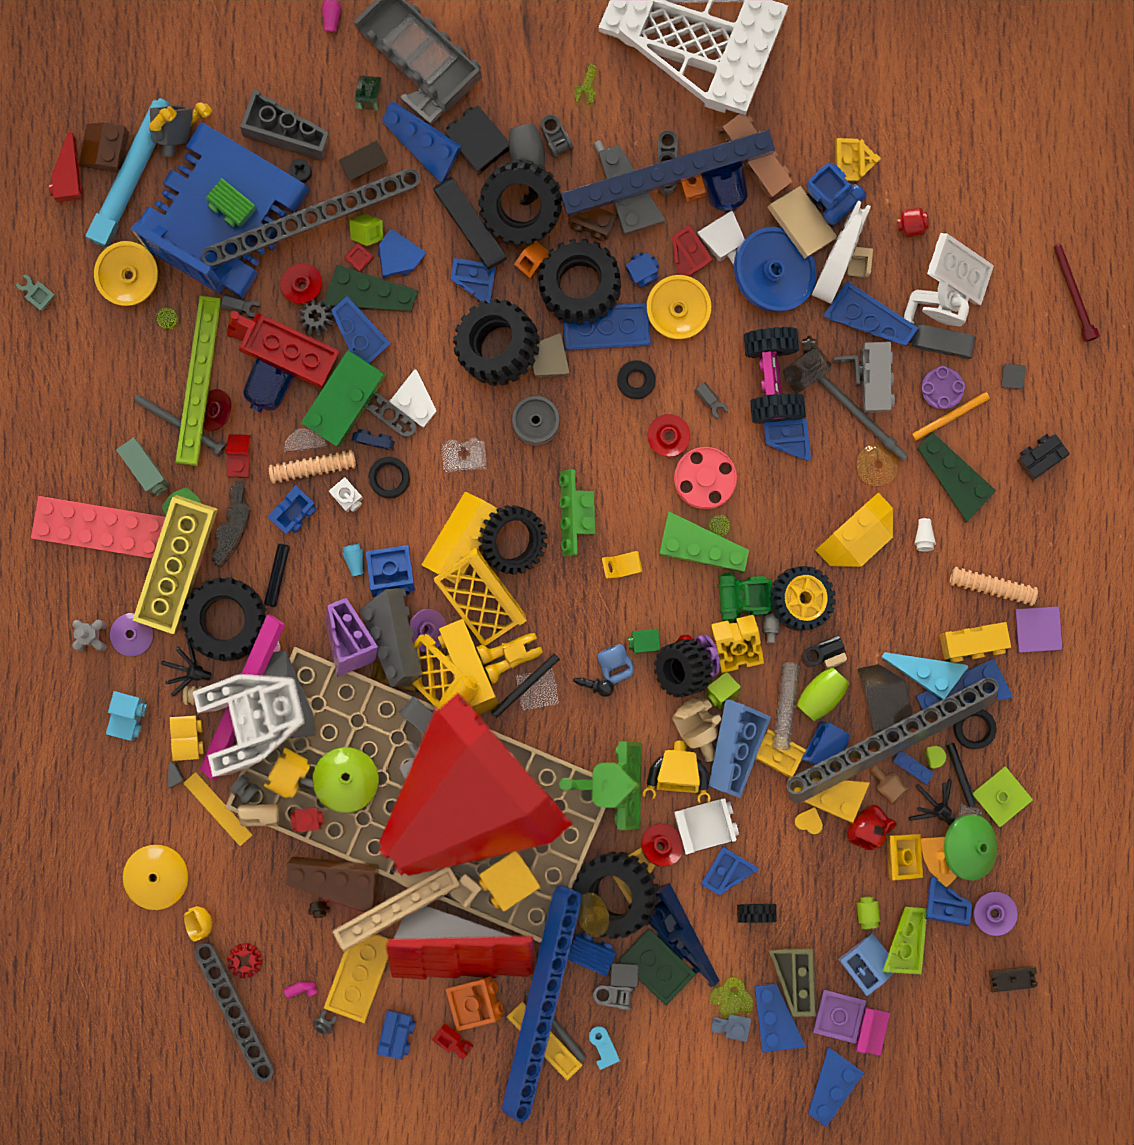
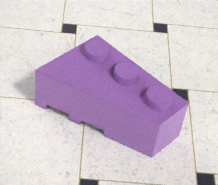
M344 598L327 605L325 622L337 677L375 662L378 646L348 599Z

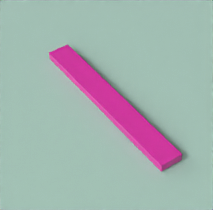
M267 614L242 671V675L263 676L285 627V624L273 615ZM229 707L224 712L200 767V770L212 780H217L219 776H212L208 755L232 747L236 738Z

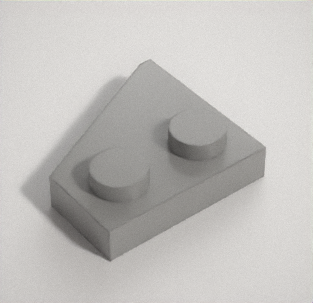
M419 88L416 92L408 95L403 94L400 97L405 104L430 125L444 112Z

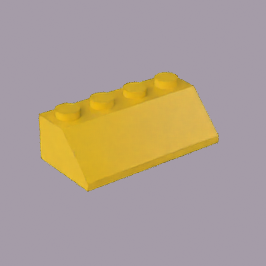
M465 491L421 566L439 575L469 555V552L477 547L479 550V546L482 543L478 541V536L483 537V533L479 532L480 528L485 529L486 524L483 523L484 520H490L489 514L491 512L497 513V508ZM469 562L461 567L460 574H467L471 567ZM447 576L444 578L455 585L456 577ZM459 578L457 587L461 584L462 578Z

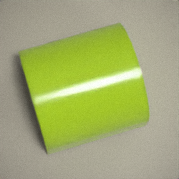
M930 746L924 749L928 768H938L945 763L946 753L941 747Z

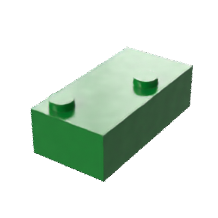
M348 350L301 423L336 447H341L385 380L387 374Z

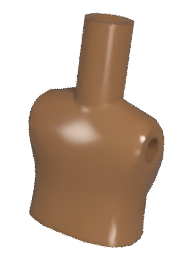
M877 765L871 769L870 772L880 781L876 789L888 798L893 805L909 791V788L902 783L894 772L885 775Z

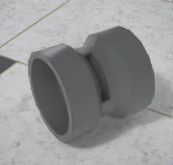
M242 774L229 791L234 795L240 796L241 801L247 805L260 788L256 784H251L249 778Z

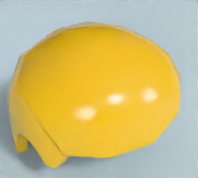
M199 906L188 909L189 911L184 914V923L190 939L195 942L206 938L212 930L213 922L211 915L205 908Z

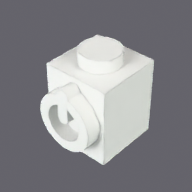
M345 477L329 490L330 494L347 513L350 510L354 512L362 505L360 501L363 500V497Z

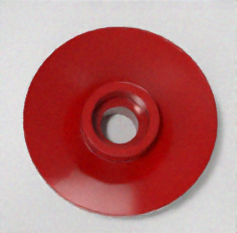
M295 264L283 273L280 280V289L288 301L295 304L308 303L319 295L323 284L320 272L310 264ZM302 284H306L305 288L300 289Z
M661 415L649 426L647 434L649 445L653 451L661 456H677L689 445V426L677 415ZM671 433L673 435V438L671 440H666L665 434Z
M655 824L644 832L641 839V849L645 858L650 863L659 867H667L680 859L683 852V842L678 831L672 826ZM657 844H661L663 850H659Z

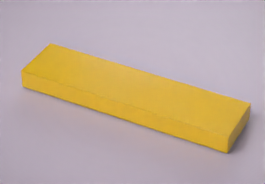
M523 1001L507 1015V1018L519 1031L526 1004ZM550 1031L544 1057L568 1080L583 1065Z

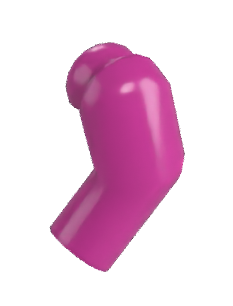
M298 982L285 988L284 994L289 999L306 991L307 997L310 998L318 994V990L315 987L317 985L313 982Z

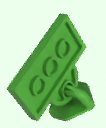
M619 741L616 748L618 764L600 763L596 765L593 769L592 780H570L563 778L559 782L560 789L563 791L592 790L593 802L598 807L618 808L615 814L617 830H640L642 743Z

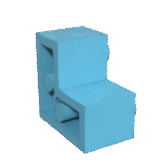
M114 691L108 713H111L106 734L129 741H135V737L139 738L142 725H139L141 716H145L148 707L145 704L146 699Z

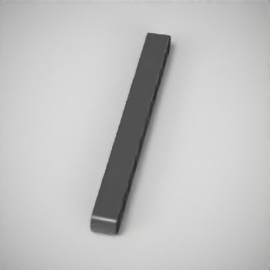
M411 168L211 245L203 250L200 260L211 268L223 265L409 192L418 185L420 175ZM411 175L414 178V184H407L404 181V176ZM388 182L392 183L395 187V191L391 193L387 192L384 188V184ZM366 190L374 192V200H368L365 197L364 193ZM346 198H352L355 201L356 205L354 208L346 206ZM326 206H333L336 214L333 216L326 214ZM308 213L315 215L316 222L308 223L305 220V215ZM287 221L294 222L296 230L288 231L285 223ZM273 229L276 232V238H267L265 231ZM245 238H255L256 246H247ZM229 244L234 245L237 252L234 255H229L225 251V246ZM212 252L216 255L217 260L209 263L205 259V254Z
M992 678L982 679L795 775L787 782L789 800L794 803L804 802L994 704L998 699L997 681ZM990 689V690H992L993 692H992V693H986V692H984V690ZM972 699L974 702L967 703L965 700ZM953 709L955 710V712L948 713L946 712V710ZM928 719H935V720H936V721L933 722V723L927 722ZM911 728H914V729H916L917 731L914 732V733H911V732H908L907 730H909V729H911ZM891 738L898 739L897 742H889L888 740ZM872 748L879 749L877 752H870L869 750ZM852 758L860 759L858 762L850 761ZM833 768L841 769L839 772L831 771ZM813 778L821 779V781L819 782H813L811 780ZM796 787L802 789L800 792L792 791Z

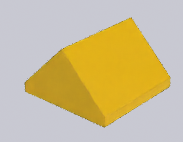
M921 834L888 835L889 879L923 878Z

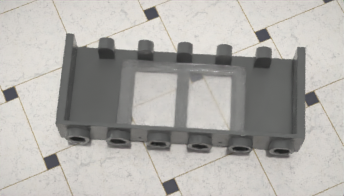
M375 0L354 20L356 29L422 92L447 112L482 79L481 66L474 59H468L465 56V51L459 45L454 46L450 42V37L444 31L439 32L435 28V23L429 17L425 19L415 4L412 3L410 5L406 0Z

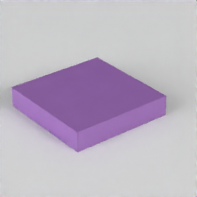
M1059 607L1015 609L1018 653L1062 650Z
M823 989L813 1033L856 1044L866 1000Z

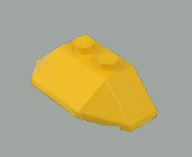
M878 492L815 551L829 566H863L893 538V507Z

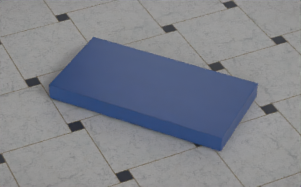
M647 303L615 304L612 311H607L606 317L602 319L599 316L596 318V322L590 324V321H584V325H578L576 321L568 324L563 319L565 351L651 346Z

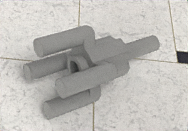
M80 620L73 621L72 625L75 628L74 638L77 639L72 644L74 650L84 651L86 646L91 645L99 651L107 649V645L99 640V630L107 628L105 621L96 620L92 625Z

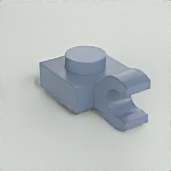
M730 1014L728 1020L713 1017L711 1031L715 1033L726 1032L725 1038L747 1042L751 1018Z

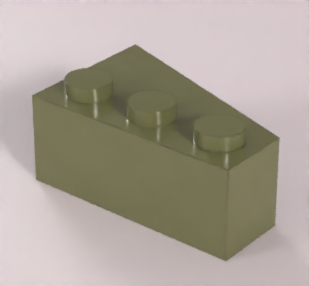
M815 948L770 949V956L774 962L793 1017L816 1016Z

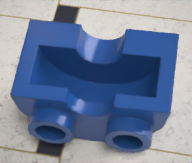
M295 485L286 495V498L267 517L285 534L291 531L295 534L303 526L301 522L306 516L310 518L317 508L314 506L315 503Z

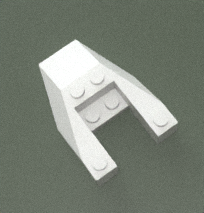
M241 674L193 692L198 713L218 711L229 707L238 745L208 755L213 777L234 774L262 761L304 722L293 678Z

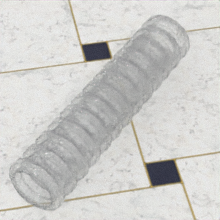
M791 662L783 663L781 666L783 668L781 670L782 677H780L782 683L779 684L781 690L778 691L780 696L777 698L779 703L776 706L778 707V710H776L778 715L775 717L777 723L774 724L776 730H773L775 736L772 737L774 743L771 745L774 749L784 751L791 749L789 743L792 742L790 736L793 735L791 730L794 728L792 723H794L793 716H795V712L793 710L796 709L794 703L797 702L795 697L798 695L796 690L799 688L797 683H799L798 677L800 672L798 670L801 669L799 664Z

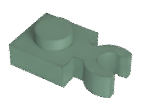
M24 274L23 277L27 280V285L21 286L16 283V287L22 292H28L25 298L43 312L56 295L39 281L33 285V280Z

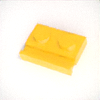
M768 729L763 737L756 760L792 778L806 749Z

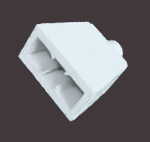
M730 211L697 232V236L703 245L719 262L728 257L734 265L735 254L743 242L744 236L733 211Z

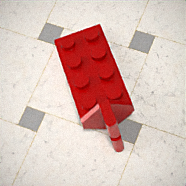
M236 311L230 314L226 334L228 337H235L242 341L239 348L240 352L322 389L339 355V350L260 313H257L252 321L240 316Z

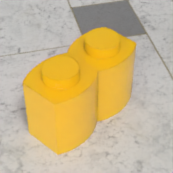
M198 716L170 717L173 761L201 759V754H204V743L199 740V733L203 732L202 720H198Z

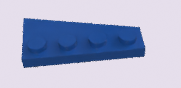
M394 101L389 103L382 122L440 183L446 180L462 146Z
M849 281L846 282L823 315L826 319L905 347L908 346L919 330L918 327Z
M994 658L966 671L948 695L949 697L982 679L992 678L998 683L997 701L1012 698L1013 696ZM990 689L984 690V692H986V693H992V692H993V691L990 690ZM928 690L915 696L922 710L941 701V699ZM967 699L965 702L972 703L974 700Z

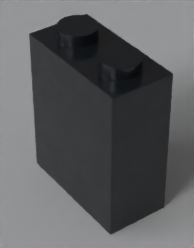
M478 105L474 109L473 107L468 108L458 122L454 120L446 127L445 135L462 146L459 153L477 175H480L509 151V141Z

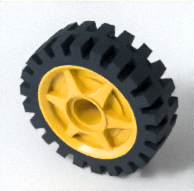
M798 566L787 569L778 576L777 580H774V587L770 590L772 596L769 597V602L773 603L770 606L771 610L775 611L773 615L775 618L780 619L779 622L782 625H786L789 629L805 631L818 628V626L823 625L824 621L831 617L829 614L833 613L834 608L832 605L836 602V599H833L835 591L831 590L833 584L827 581L829 578L827 575H822L823 572L821 570H815L814 567ZM801 593L805 596L804 604L800 601Z

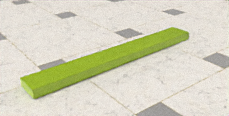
M200 296L176 464L198 466L222 303L221 298Z

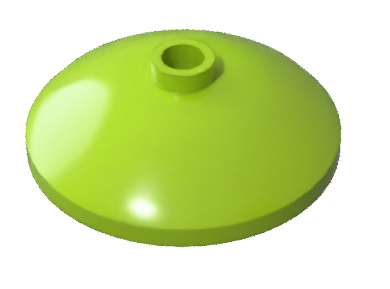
M342 747L326 753L314 769L313 788L315 794L324 806L335 812L352 813L361 810L372 801L378 789L379 776L374 762L367 754L355 748ZM348 774L350 779L343 781L341 779L342 775Z

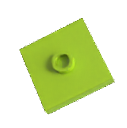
M1006 766L972 792L976 801L999 828L1033 801Z

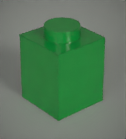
M658 629L632 631V636L628 637L629 650L634 649V654L660 651Z

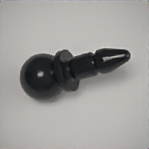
M585 678L573 679V682L579 686L593 688V693L598 692L603 697H608L614 692V685L609 680L600 681L597 678L594 682Z

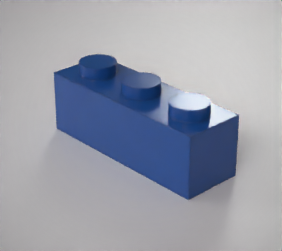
M903 751L897 753L892 760L893 763L925 785L928 784L934 775L932 771Z

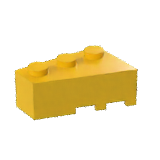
M1006 622L940 634L944 660L950 659L952 663L964 661L963 657L971 656L972 659L985 657L984 653L993 652V656L1005 654L1006 649L1011 648Z

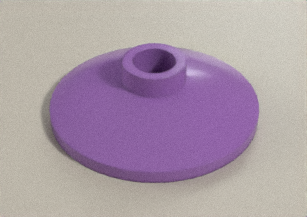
M424 609L412 617L409 627L413 628L414 632L413 644L419 635L428 634L436 642L434 645L436 648L441 645L438 636L441 635L439 628L446 626V621L438 611ZM422 643L419 650L426 652V646Z
M135 613L124 614L117 618L110 630V640L113 647L119 653L126 656H137L144 653L153 641L152 627L133 621ZM129 630H132L134 632V636L132 638L127 637V632Z
M989 892L983 895L974 907V920L979 929L986 934L992 936L1004 935L1016 924L1018 917L1017 907L1014 901L1004 893ZM993 909L998 911V916L995 918L991 916Z

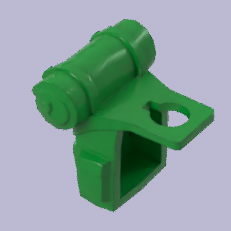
M724 573L718 576L722 621L732 623L737 621L739 614L750 613V615L757 616L765 615L772 611L770 606L773 603L769 602V597L772 596V593H770L772 588L771 579H766L765 576H751L747 580H737L736 575L732 573Z

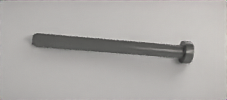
M141 395L135 396L134 400L137 404L176 428H181L180 419ZM202 434L201 443L214 450L213 454L219 457L225 450L226 444L222 441L217 443Z

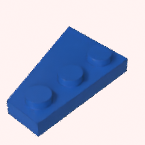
M348 296L331 310L349 351L354 352L370 363L391 344Z
M777 984L754 986L762 1052L806 1047Z
M827 1047L823 1066L821 1067L819 1079L808 1110V1114L825 1127L830 1123L864 1074V1072L829 1047Z

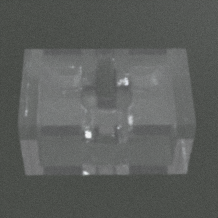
M469 438L467 442L459 443V440H447L446 444H441L445 473L487 469L485 441H480V438ZM462 450L470 453L465 460L462 459V456H458V454H462Z

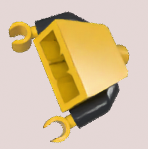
M675 741L674 750H666L664 756L658 757L650 767L647 778L648 787L643 792L644 798L646 791L651 790L654 793L653 800L657 794L654 787L657 786V790L697 793L696 798L699 803L701 795L705 794L707 795V803L710 802L711 798L707 793L709 788L708 771L702 761L696 758V753L687 752V744L684 741Z

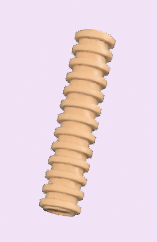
M349 450L347 453L342 451V454L336 452V455H332V453L329 456L322 455L321 458L316 456L315 459L309 457V460L304 458L302 461L296 460L294 463L289 461V464L283 462V465L279 463L276 466L269 465L270 479L273 484H276V481L281 483L285 479L286 481H289L291 478L296 480V477L302 479L303 476L308 478L309 475L316 476L317 473L322 475V472L329 474V471L334 473L338 469L339 471H342L344 468L349 470V467L355 469V455L352 450Z
M958 567L953 568L950 577L951 586L956 584L959 588L964 586V589L970 588L971 591L976 589L979 593L983 591L984 594H987L988 592L991 596L994 594L997 597L1003 596V599L1008 597L1011 601L1014 599L1018 603L1023 601V604L1029 603L1030 606L1035 604L1038 595L1037 587L1031 588L1030 585L1026 587L1022 583L1018 585L1017 582L1011 583V580L1006 582L1003 578L998 580V577L991 578V575L986 577L983 573L978 575V572L972 573L971 570L966 572L963 568L961 570H958Z

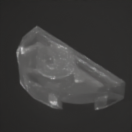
M300 428L294 430L288 436L284 443V452L324 448L327 445L325 439L311 429Z

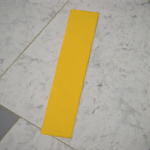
M196 772L184 782V785L239 846L252 836L245 826H241L240 820L231 810L225 808L226 805Z

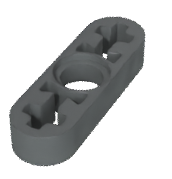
M376 392L373 398L375 396L378 397L376 401L381 406L383 402L386 405L381 408L379 414L376 413L379 408L375 405H371V407L367 405L366 409L402 437H412L417 430L415 422ZM385 410H395V418L390 421L384 418ZM400 415L403 416L400 420L404 424L411 423V432L405 431L403 433V427L398 423L396 427L393 426L399 420Z

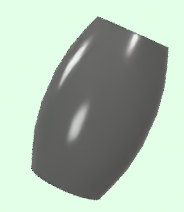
M534 123L510 128L509 150L512 163L514 160H521V162L529 160L534 161V165L538 166L541 164L545 167L544 146Z

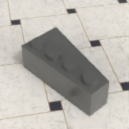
M405 588L386 589L360 609L367 630L378 646L377 655L390 687L409 686L422 676L417 648L413 647L412 642L414 637L413 628L409 627L407 617L410 615L409 607H405L404 597L406 596Z

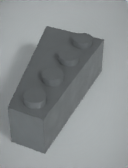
M253 89L240 126L242 136L324 161L330 143L329 132L307 119L299 117L292 110L282 107L275 100L267 98L258 90Z
M620 145L598 152L605 180L635 171ZM649 193L613 203L623 236L662 225L666 221Z

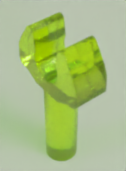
M594 64L588 65L583 85L575 87L574 94L577 102H579L580 95L584 92L589 95L587 105L595 99L596 92L591 87L597 68Z

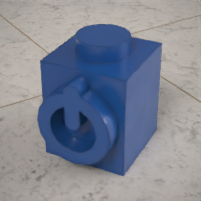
M642 252L631 258V262L625 264V269L635 287L638 285L641 288L646 287L659 278L658 268L660 266L654 256L651 257L649 253L644 255Z

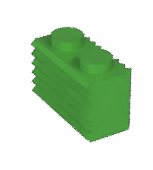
M223 178L205 197L209 202L207 206L214 213L221 212L226 216L224 220L232 227L237 225L241 229L257 210L252 202Z

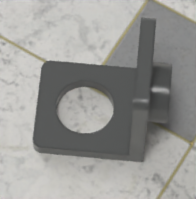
M858 355L833 357L832 363L853 362L854 386L858 387L860 385V377H863V366L859 364Z

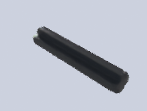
M278 544L264 602L266 606L275 607L277 604L289 552V546L286 544Z

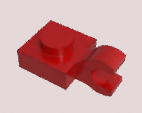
M445 1023L432 1038V1041L449 1053L452 1050L461 1059H464L468 1055L467 1052L473 1048L469 1041H460L462 1036Z

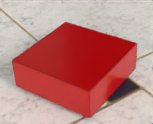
M359 242L344 256V259L358 272H361L374 258Z

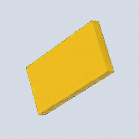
M375 934L344 952L324 1009L365 1024L388 961L386 944L390 938Z

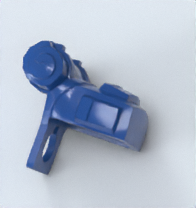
M829 162L818 170L808 180L806 185L809 194L817 202L821 201L826 208L823 212L825 221L835 226L854 209L858 201L862 203V200L866 198V194L861 186L856 184L852 186L850 182L848 183L845 179L846 174L836 164L832 165Z

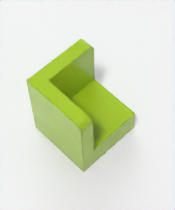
M368 214L349 219L352 240L366 246L383 240V224L381 219Z

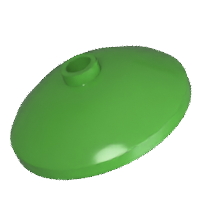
M964 815L957 818L949 827L944 841V854L949 868L957 877L972 881L983 878L991 871L998 853V842L993 827L986 819L978 815Z

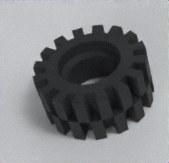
M737 904V922H777L776 904Z

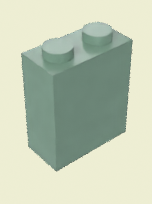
M133 437L116 449L148 494L160 496L168 490L169 481L136 438Z

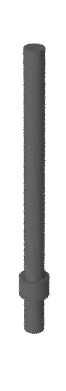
M816 367L809 372L883 443V447L888 451L891 450L902 462L908 457V454L896 444L897 441L892 436L889 437L823 373Z

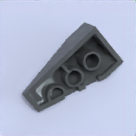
M273 652L265 670V676L294 679L304 721L286 739L316 736L313 711L287 652Z

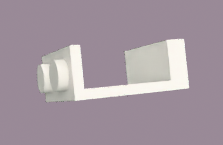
M725 798L674 812L685 854L737 841L736 836L739 835L736 822H731L730 815L733 814L730 801L726 802Z

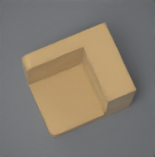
M856 247L848 265V276L869 278L873 249Z
M464 874L459 881L460 887L451 891L450 896L458 901L463 908H466L482 887L467 874Z

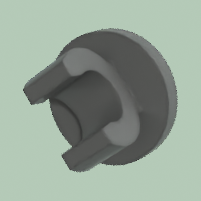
M326 1010L321 1012L319 1018L313 1020L314 1029L322 1035L332 1033V1026L337 1018L334 1016L331 1021H326L324 1018Z

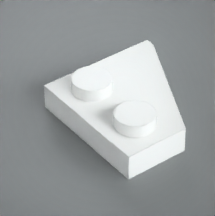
M415 369L389 401L423 429L437 412L418 371Z

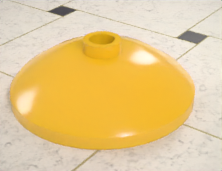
M130 241L117 242L107 247L98 257L94 268V279L99 292L108 301L121 306H132L146 300L154 291L158 281V266L154 256L144 246ZM128 272L133 273V277L131 279H127L126 277Z
M685 275L666 277L659 281L649 294L647 300L648 318L652 326L665 337L687 339L695 336L706 326L710 318V296L705 287L692 277ZM679 306L682 308L683 311L681 313H676L674 310L675 307Z
M148 845L140 848L128 859L123 871V884L127 895L135 904L149 910H161L174 905L184 895L188 885L189 874L184 859L174 849L164 845ZM151 874H156L157 880L155 882L150 880Z

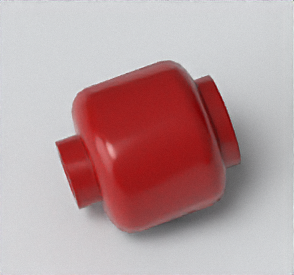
M922 208L903 210L901 218L897 219L899 231H903L906 237L924 235L926 229H929L927 212H923Z

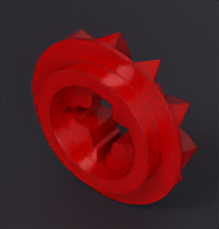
M242 943L236 945L228 955V968L233 975L239 978L253 977L261 969L262 955L258 948L252 944ZM250 953L248 962L251 966L244 965L238 968L241 960L237 955L245 957Z

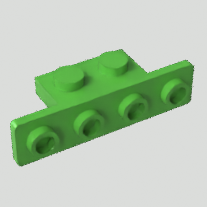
M568 469L561 471L559 477L562 516L560 522L562 529L561 549L563 557L577 555V534H595L594 491L575 490V470Z

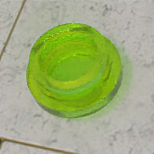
M163 308L158 311L156 322L161 328L171 329L177 324L178 316L173 309Z
M716 515L709 522V530L719 536L726 535L730 530V521L723 515Z

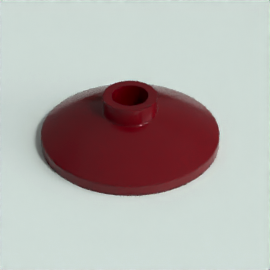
M213 389L208 392L203 429L216 431L227 422L231 412V400L225 391Z

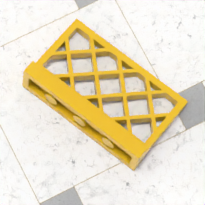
M477 547L471 550L465 558L434 578L435 583L484 646L517 624L520 626L527 621L525 612ZM468 562L473 567L472 576L460 574L461 567ZM447 576L456 577L454 588L444 586L441 580ZM459 578L471 580L469 590L457 588ZM474 580L485 583V592L472 591ZM456 592L469 594L467 604L456 602ZM471 595L483 597L482 607L470 605ZM487 597L495 598L498 601L497 609L485 607ZM469 609L481 611L479 621L468 618ZM483 613H496L494 623L482 622ZM499 614L508 615L512 620L506 625L497 624ZM481 626L492 627V635L484 639L480 634Z

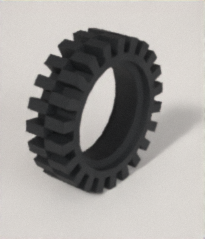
M507 505L504 506L505 509L497 508V513L491 512L489 514L490 520H484L483 523L486 524L485 529L481 527L479 531L483 533V537L478 536V541L482 543L479 546V550L484 552L482 554L483 557L493 568L506 574L517 575V572L522 574L526 572L525 569L531 570L534 568L532 563L538 564L540 562L537 557L539 555L543 557L545 553L541 549L542 547H547V543L543 542V539H547V534L543 532V530H546V527L541 524L542 520L536 516L537 514L523 507ZM521 521L526 525L529 532L528 546L517 558L505 559L498 552L496 546L497 535L500 529L508 522Z

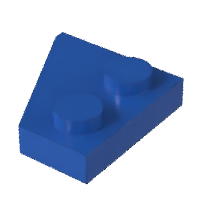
M454 258L451 281L481 302L486 300L490 303L496 267L489 271L483 262Z
M807 419L764 423L766 446L805 461H811Z
M722 846L700 884L721 895L751 874L757 872L759 868Z
M930 877L925 919L968 927L970 925L972 903L963 897H959L950 887L946 888L937 881L936 877Z

